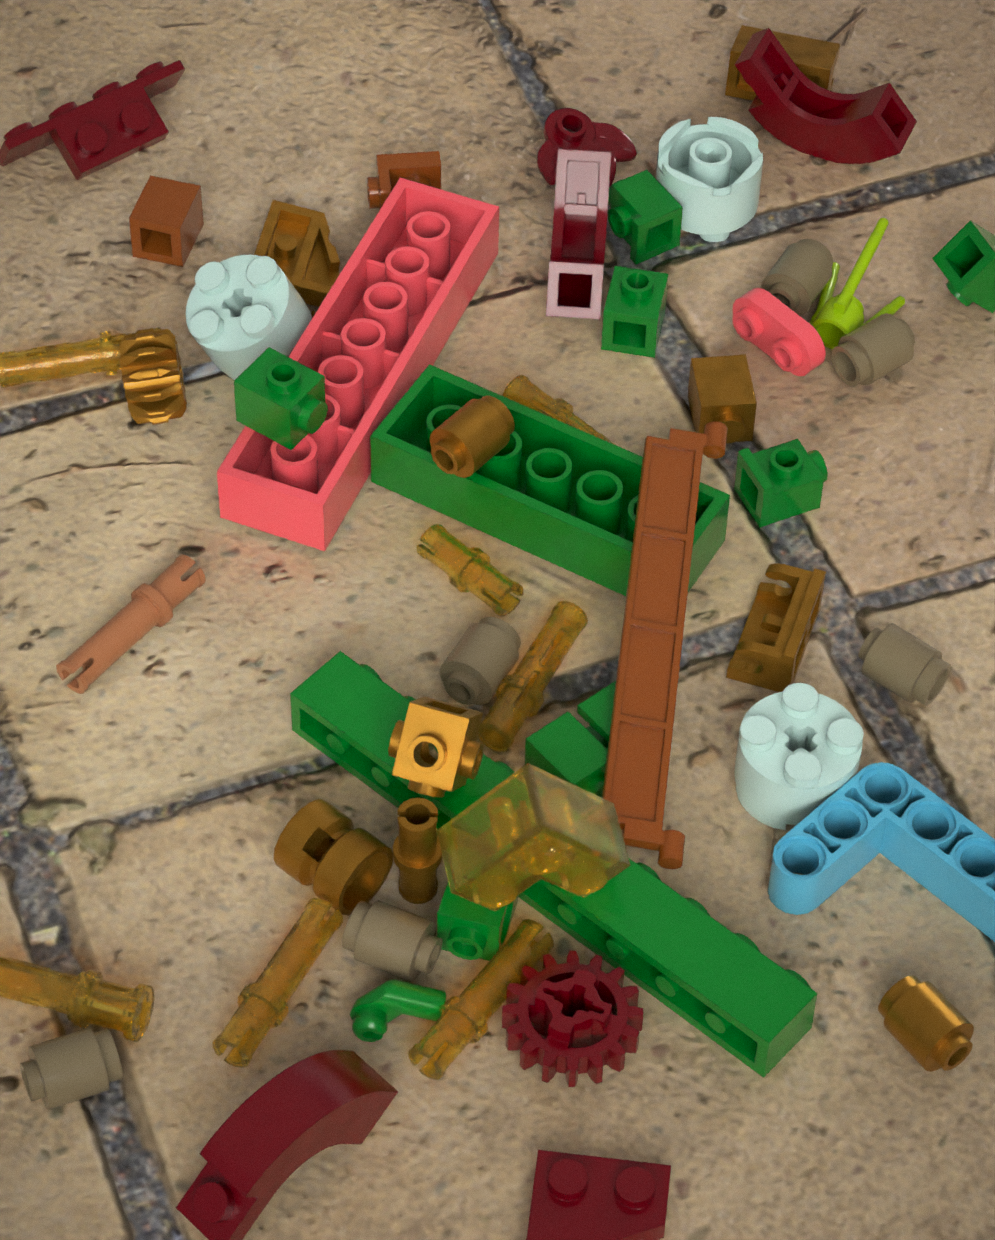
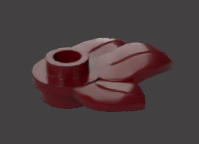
M562 108L552 112L546 119L543 129L546 141L537 153V166L549 185H555L558 149L611 152L610 187L616 174V162L632 161L636 158L637 152L631 139L621 129L608 123L592 122L586 114L579 110Z

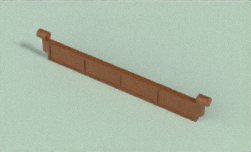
M720 422L707 423L704 428V434L670 428L668 439L652 436L645 438L599 827L622 831L621 845L659 851L658 865L672 870L682 867L685 835L677 830H662L702 456L704 454L708 458L717 459L725 455L727 426Z

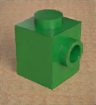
M970 220L932 259L949 280L946 283L947 288L962 304L969 307L974 302L993 313L995 311V235Z
M621 266L614 267L603 312L601 350L655 358L666 311L667 273Z
M270 347L234 380L236 421L290 450L308 433H315L326 418L328 406L325 403V376Z

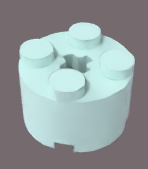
M708 117L707 124L691 126V119L674 124L662 135L658 145L656 179L683 207L681 230L699 234L702 239L708 242H721L729 237L730 232L743 227L754 217L759 204L763 152L761 153L758 148L759 140L756 135L746 126L722 117Z
M239 255L221 262L212 261L206 263L195 275L196 284L189 295L186 305V323L191 335L213 363L233 380L246 370L268 347L288 357L312 320L311 312L298 291L274 259L269 256Z
M793 683L788 685L782 692L774 693L761 699L745 714L739 730L734 775L736 792L741 805L752 817L769 827L786 830L787 824L797 825L858 773L864 735L861 725L844 706L827 696L819 694L809 684Z

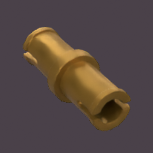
M417 797L404 801L398 808L397 815L399 817H397V822L399 825V835L394 840L392 848L394 863L399 868L400 873L399 894L409 903L423 904L431 901L437 895L438 887L436 885H438L436 875L437 868L443 858L442 840L437 835V807L433 802Z

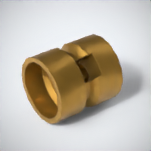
M317 799L301 808L287 823L274 848L273 859L276 866L300 884L306 886L313 885L315 895L340 914L350 915L360 901L369 903L380 890L392 867L393 852L389 846L367 830L362 828L354 829L352 820L325 800Z

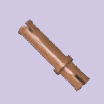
M179 555L150 585L143 583L131 593V602L123 607L70 656L57 664V673L62 681L82 666L83 671L68 683L67 686L78 694L86 692L95 680L141 640L154 626L163 627L173 618V609L197 588L205 584L206 577L203 570L198 568L192 575H188L181 581L180 577L196 562L186 555Z

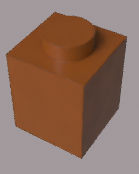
M150 175L129 217L133 257L184 267L204 225L200 185Z

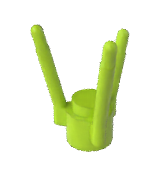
M886 218L878 220L844 288L835 297L832 296L838 279L840 265L837 262H833L832 276L821 291L817 309L809 321L819 333L824 346L833 350V348L838 346L840 338L882 314L894 315L905 304V298L898 296L863 324V305L853 296L889 224Z

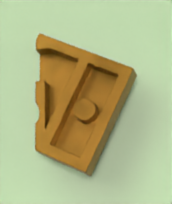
M272 200L254 255L269 256L274 259L304 302L320 307L340 275V260L336 247L329 241L330 229L325 214Z

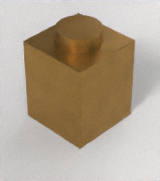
M746 354L691 358L687 397L694 431L704 434V428L707 423L720 422L727 426L726 444L753 441L757 401Z

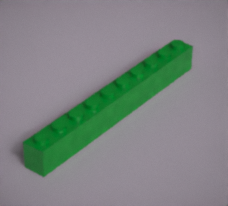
M339 651L290 693L292 731L397 808L404 801L411 798L419 797L433 802L438 810V816H436L438 817L436 825L437 835L444 843L459 853L519 866L518 897L592 952L602 956V959L615 969L621 967L625 971L624 975L763 1078L812 1028L818 993L811 989L808 982L800 974L790 969L784 970L760 952L756 944L747 936L733 933L713 919L705 907L698 901L688 897L684 898L663 883L656 872L649 866L640 862L635 863L614 848L603 833L594 828H586L568 815L553 797L546 794L540 795L518 779L515 772L507 764L501 761H493L483 754L476 777L473 780L467 778L464 786L452 792L445 791L444 797H432L409 790V780L392 775L396 758L389 756L388 749L398 720L405 721L409 702L416 699L411 696H402L388 686L370 666L366 664L359 665Z

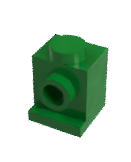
M648 170L619 180L609 187V225L617 237L624 238L631 246L630 259L635 265L680 246L683 207Z
M799 439L752 453L749 448L738 451L734 490L759 528L820 508L823 483L826 482L828 477L826 463L819 451L812 450L807 452Z

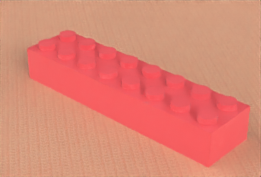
M399 178L288 356L325 376V403L328 406V411L323 424L315 433H308L292 450L245 426L217 470L220 518L322 551L327 549L371 473V434L428 365H434L498 255L499 206Z

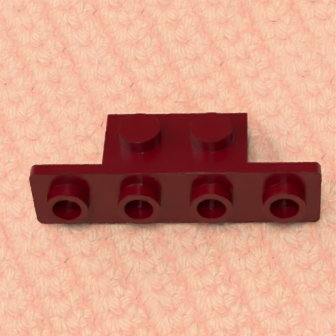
M180 60L164 66L161 61L153 63L136 75L137 80L121 86L118 81L112 82L96 91L92 96L93 100L77 106L74 101L66 103L51 112L48 116L49 120L33 127L31 122L16 126L4 135L5 141L0 149V165L5 166L55 143L76 180H79L164 140L169 131L150 98L173 88L184 73L185 67Z

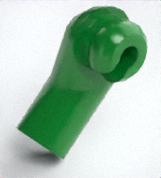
M388 980L356 999L350 1012V1017L353 1020L352 1031L362 1041L375 1042L382 1039L383 1034L387 1031V1024L402 1014L438 1022L444 1011L446 993L443 990L405 981Z

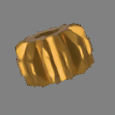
M154 328L137 330L135 334L124 335L119 347L120 365L125 397L127 398L131 417L137 424L152 422V425L167 423L169 419L183 417L187 405L186 389L178 344L174 334L169 329L154 330Z

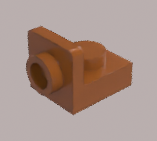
M440 152L376 155L377 176L367 177L369 209L379 208L380 210L399 178L441 189Z

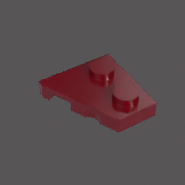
M538 1150L526 1240H659L664 1238L671 1165Z

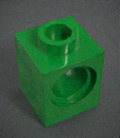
M457 853L437 912V937L442 939L441 950L449 951L453 955L466 960L483 959L496 963L499 962L518 903L519 866Z

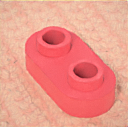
M753 288L735 300L732 309V320L736 332L744 340L753 343L774 359L782 370L791 372L796 376H805L824 362L826 357L825 346L816 329L771 293L762 288Z

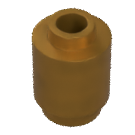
M484 396L481 399H471L431 433V455L436 465L447 474H454L462 478L470 477L509 443L510 434L515 429V422L511 412L500 400L492 396Z
M910 975L895 983L882 997L878 1011L884 1017V1027L926 1071L932 1072L940 1068L944 1071H949L962 1063L971 1052L973 1044L970 1039L974 1032V1026L931 982H921L916 976Z

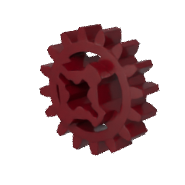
M569 951L567 961L564 964H557L550 954L543 955L542 971L538 972L534 968L525 965L521 968L520 984L509 983L507 986L506 1005L502 1006V1028L506 1029L505 1046L508 1051L520 1050L519 1066L523 1070L531 1068L537 1063L542 1066L543 1082L548 1083L555 1076L556 1072L565 1074L568 1087H575L578 1081V1074L587 1073L595 1084L601 1083L603 1066L607 1065L611 1069L620 1072L624 1069L625 1053H636L638 1050L639 1031H642L644 1012L643 1008L638 1007L639 990L637 986L623 987L625 971L621 967L613 969L609 973L603 972L602 956L597 954L590 960L588 965L579 964V957L576 951Z

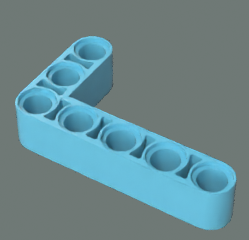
M880 762L864 767L786 833L774 846L767 892L770 901L775 907L785 913L800 915L813 911L881 853L995 942V839L903 769L893 764Z

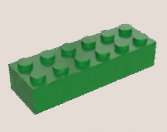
M429 364L370 436L371 482L626 596L643 457ZM492 396L500 400L509 409L515 422V429L510 434L509 443L470 477L462 478L442 471L436 465L431 455V433L471 399ZM702 482L699 483L688 592L722 546L726 537L730 495Z

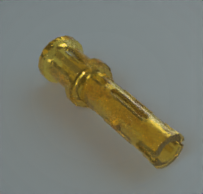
M0 956V997L67 1014L68 1020L77 1027L88 1028L91 1024L121 1031L125 1040L138 1042L146 1032L155 999L154 989L151 985L140 983L133 988L106 981L101 972L94 970L82 971L79 975L67 974L37 964Z

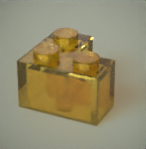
M529 763L525 764L437 830L451 893L495 912L513 902L519 894L540 879L585 898L589 894L603 888L609 880L630 866L614 803Z

